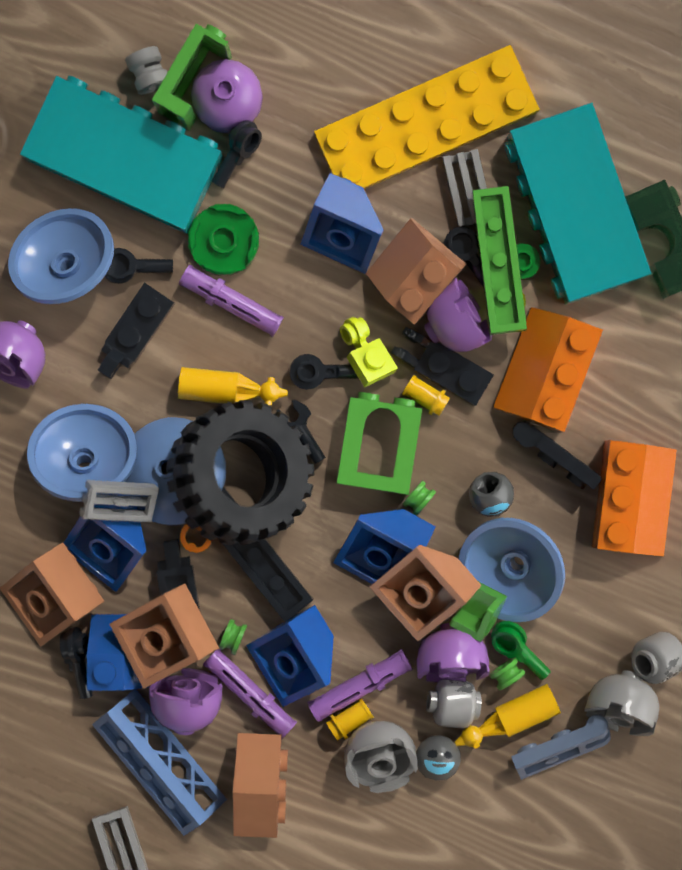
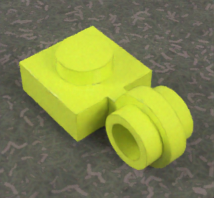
M350 317L344 321V325L340 326L341 337L347 345L353 344L356 348L346 358L364 388L394 374L398 367L381 339L378 338L367 343L366 338L369 337L370 330L366 321L361 317Z

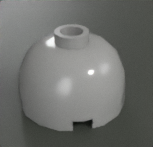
M625 670L622 671L621 675L612 674L604 677L593 686L584 712L587 711L586 716L588 718L593 715L605 717L611 730L618 732V726L631 728L629 735L650 736L654 734L659 716L658 696L635 672Z
M376 721L360 726L352 733L345 747L344 760L347 778L357 788H359V783L369 786L370 792H389L403 787L410 781L409 775L413 771L416 774L418 769L416 748L412 738L402 727L393 722Z

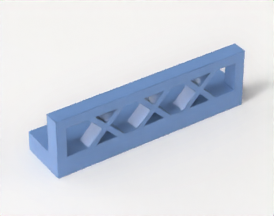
M136 689L131 691L92 724L183 836L199 827L227 800L173 733L156 720L150 705ZM130 702L140 712V723L130 722L121 711ZM148 733L160 736L163 740V751L154 750L149 745ZM172 761H178L186 768V779L177 778L173 774ZM195 789L204 790L213 801L205 810L195 800Z

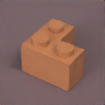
M238 733L233 785L234 836L277 838L278 823H285L286 780L280 779V772H287L288 750L281 749V735Z

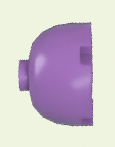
M223 59L211 62L201 69L193 82L191 91L194 112L202 123L216 132L229 134L231 129L242 121L251 120L253 122L261 111L263 96L260 81L250 68L239 61Z
M454 278L426 311L429 320L425 324L427 334L434 343L441 341L446 348L455 352H467L492 340L487 320L481 322L478 312L481 308L467 286L461 280L457 281V278Z
M21 320L17 321V323L11 321L0 322V380L24 389L29 388L30 385L33 387L45 365L46 355L41 340L35 335L36 329L27 322Z
M450 623L440 625V631L429 634L422 641L418 649L417 678L419 679L425 674L426 681L439 682L442 679L466 681V676L476 673V680L489 676V657L484 642H480L471 635L451 627Z
M183 668L181 669L183 676L169 675L150 685L149 698L152 713L160 724L177 734L190 735L212 723L216 717L222 701V683L218 685V677L212 673L198 669Z

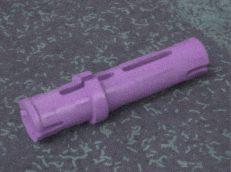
M189 264L178 285L184 286L207 299L206 303L213 306V304H216L268 333L271 337L275 335L284 318L283 316L272 312L254 300L226 286V281L223 279L215 280Z
M217 649L203 663L205 667L214 673L253 711L251 713L252 716L255 718L259 716L273 731L281 735V739L296 725L297 721L293 720L273 701L275 697L271 693L267 695L221 649Z
M401 649L375 665L370 663L366 666L365 671L339 684L321 696L308 701V706L317 722H320L376 689L379 691L386 688L385 684L413 670Z

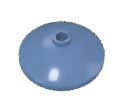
M68 208L49 212L31 222L16 238L8 260L10 277L16 288L25 297L35 302L60 304L72 301L92 290L106 275L114 255L113 238L106 224L89 211Z
M94 404L66 406L48 415L34 429L27 447V460L33 478L45 491L64 500L80 502L82 501L83 494H87L86 480L126 482L137 460L136 438L126 420L113 410ZM84 462L90 463V465L86 467L79 466L81 463ZM97 493V494H100V495H109V494H111V493Z
M178 417L158 419L148 423L134 434L137 444V460L126 482L151 483L159 488L152 521L155 523L180 525L185 524L184 521L188 517L185 511L177 512L173 505L174 502L178 501L176 493H169L167 482L173 479V473L163 474L161 468L165 462L175 457V454L171 452V447L176 439L182 437L181 431L183 428L193 422L189 419ZM220 446L215 457L214 471L217 483L222 490L226 479V461ZM124 494V496L148 497V495ZM137 506V509L145 510L146 506Z
M516 518L493 519L481 524L472 531L462 545L459 554L461 563L477 581L507 596L498 619L511 622L531 621L547 613L559 599L565 583L564 562L555 543L537 526ZM514 557H519L524 565L517 564Z

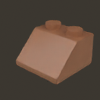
M410 218L366 274L386 301L415 325L425 315L434 300L466 266V263L418 222Z
M63 542L32 561L0 587V590L40 647L105 602L98 593L97 587L89 580L78 564L76 557Z
M418 545L376 580L370 588L411 635L419 641L464 606L481 587V584L458 558Z
M186 584L157 597L110 623L143 689L219 649Z

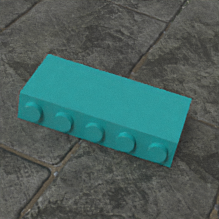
M68 75L65 80L56 76L20 155L30 163L188 234L193 219L196 217L212 183V179L223 159L222 152L217 149L219 144L199 135L197 140L184 134L186 131L184 127L172 121L166 120L163 125L152 120L153 114L139 106L134 105L132 110L119 104L120 98L109 92L101 90L99 95L87 90V83L76 77Z
M593 102L510 130L507 136L508 141L504 143L505 151L509 162H516L520 173L519 176H516L517 186L522 197L528 196L532 208L527 211L532 229L540 231L543 243L539 245V249L545 265L551 264L555 277L551 278V284L556 298H563L564 304L567 305L651 275L647 258Z

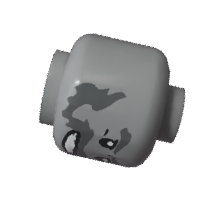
M657 632L638 641L633 647L631 654L632 667L635 673L651 684H659L677 676L682 671L681 642L668 632Z
M442 679L437 683L434 691H428L426 710L433 714L434 722L439 726L468 728L473 720L479 719L482 704L481 693L476 691L474 685L468 681Z

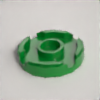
M215 204L203 210L193 219L188 232V247L194 260L205 271L217 276L234 275L245 270L254 261L259 249V232L254 220L244 209L232 204Z

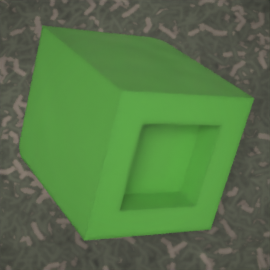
M479 582L481 587L452 617L450 626L471 635L474 639L481 642L494 627L507 596Z

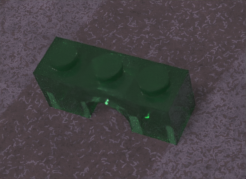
M662 180L625 198L638 233L646 229H657L664 233L668 239L669 251L667 256L650 266L652 276L664 300L682 292V216L678 209L681 202L676 189L673 186L668 187L666 180Z

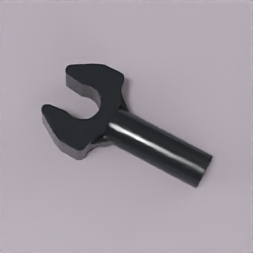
M292 400L299 417L295 422L287 421V424L290 427L297 425L303 433L299 439L302 445H309L312 454L308 455V457L315 465L326 457L307 427V420L311 416V412L305 404Z

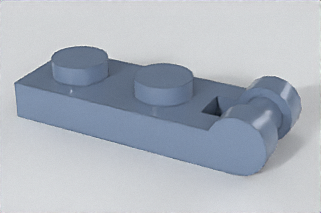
M593 715L589 717L586 726L572 732L568 729L562 730L554 734L550 741L540 745L532 743L521 747L517 751L518 754L511 756L520 779L522 780L607 745L611 739L608 722L601 715Z

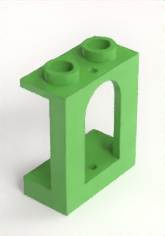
M195 24L152 99L160 115L188 131L194 125L196 116L192 106L181 99L209 51L223 59H232L229 43L225 40V33L207 24L206 28Z
M358 392V398L350 397L337 484L409 495L422 408L415 407V400L394 397V402L391 404L379 402L380 395ZM376 409L391 410L398 416L400 421V435L393 478L357 472L364 424L367 416Z

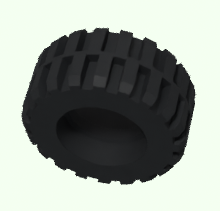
M240 400L234 404L228 402L196 417V420L183 428L181 431L182 437L174 441L171 452L175 454V457L167 461L166 471L173 473V479L167 482L169 493H176L178 501L174 502L173 505L177 512L185 511L188 515L184 522L191 529L202 528V537L208 540L219 538L220 544L225 545L236 543L240 545L250 544L277 535L279 531L286 530L294 523V517L300 516L303 513L306 503L302 499L310 497L313 485L308 483V478L314 476V464H308L307 455L312 453L308 444L302 445L299 437L303 433L298 426L290 427L287 424L289 417L281 411L272 414V407L270 405L260 402L253 406L251 400ZM234 440L247 445L258 455L263 464L266 476L265 489L259 502L253 506L245 507L233 502L222 492L217 483L214 471L215 457L220 445L226 441Z

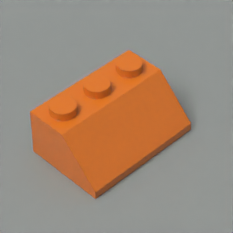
M531 307L526 318L527 330L522 331L493 408L555 432L563 433L566 430L603 329L568 316Z
M615 440L604 441L600 474L602 480L599 483L592 548L664 557L676 449Z

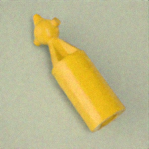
M181 367L178 399L223 404L231 402L234 404L240 400H250L260 396L265 401V404L272 406V402H275L278 398L288 396V391L280 388L275 383V378L268 377L267 382L260 386L239 372Z
M545 684L495 707L496 712L480 727L470 725L468 728H464L461 736L454 742L457 746L466 745L477 749L480 747V743L485 736L507 734L509 738L561 714V711L548 684Z

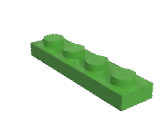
M509 186L472 190L490 335L526 331L527 323Z

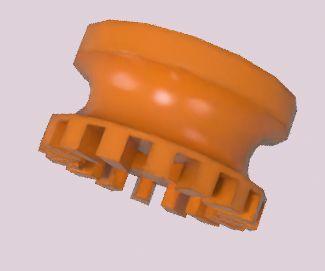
M187 524L184 525L180 532V541L186 550L198 553L209 548L212 540L206 539L205 543L197 547L195 542L188 543L186 535L190 527ZM200 527L196 528L198 531L202 530Z

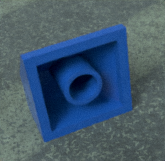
M330 173L314 203L300 245L366 274L384 229L364 188L354 184L349 179Z
M109 494V495L124 496L123 494ZM94 504V508L138 510L137 506ZM80 516L63 542L81 565L115 592L120 589L147 551L141 523L134 521L83 519Z
M405 509L362 514L356 521L333 563L373 584L418 545L426 547L436 526Z
M315 605L291 617L288 621L281 623L246 645L282 707L331 683L334 635Z
M126 614L91 615L87 649V691L143 688L110 626V623Z

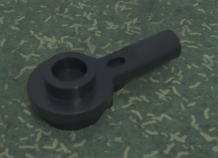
M251 120L242 121L230 131V151L212 179V182L221 188L225 187L235 167L240 166L244 159L250 158L261 143L262 133Z
M456 227L446 235L444 245L468 265L484 288L480 257L477 255L479 250L477 234L467 227Z
M114 248L112 263L105 278L112 283L122 284L131 280L135 273H173V259H136L128 250Z
M303 354L295 358L289 370L290 379L294 385L305 390L316 388L323 379H359L350 364L324 365L318 357L311 354Z
M73 627L68 632L61 634L60 652L65 664H68L70 672H74L79 699H87L93 696V691H87V670L84 661L85 655H87L89 639L87 634L82 633L79 627Z

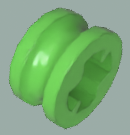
M423 480L402 503L404 507H412L414 515H417L436 493L434 489L428 490L425 487L426 482Z
M230 619L219 649L229 648L231 654L236 655L247 625L237 626L235 620Z
M516 658L509 659L489 674L491 679L498 681L496 686L498 690H503L512 685L526 673L524 669L517 667L518 660Z

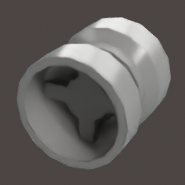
M157 46L138 50L125 59L129 71L133 72L136 77L134 84L138 94L143 95L157 91L168 73L161 66L162 56Z

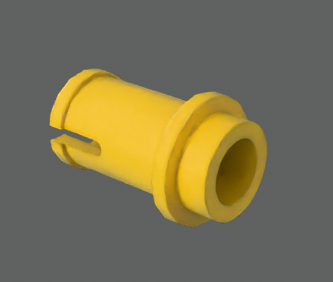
M413 375L402 393L403 396L415 400V402L430 410L429 415L435 413L440 416L450 400V397L445 395L446 391L444 389L440 392L415 375Z
M361 698L357 703L337 716L331 714L330 717L332 719L327 721L326 724L337 741L343 737L346 740L348 739L347 734L368 720L373 719L374 716Z

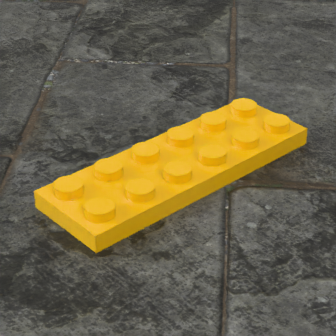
M510 44L314 131V135L331 173L341 178L349 179L354 184L366 189L538 113L540 109Z

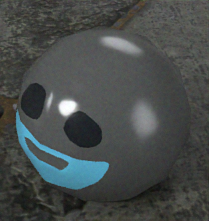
M484 472L476 477L470 485L469 501L479 514L487 517L500 516L513 503L514 487L503 474Z
M442 735L429 736L420 743L416 751L419 771L424 777L436 781L447 780L456 774L461 762V754L457 745L450 738Z

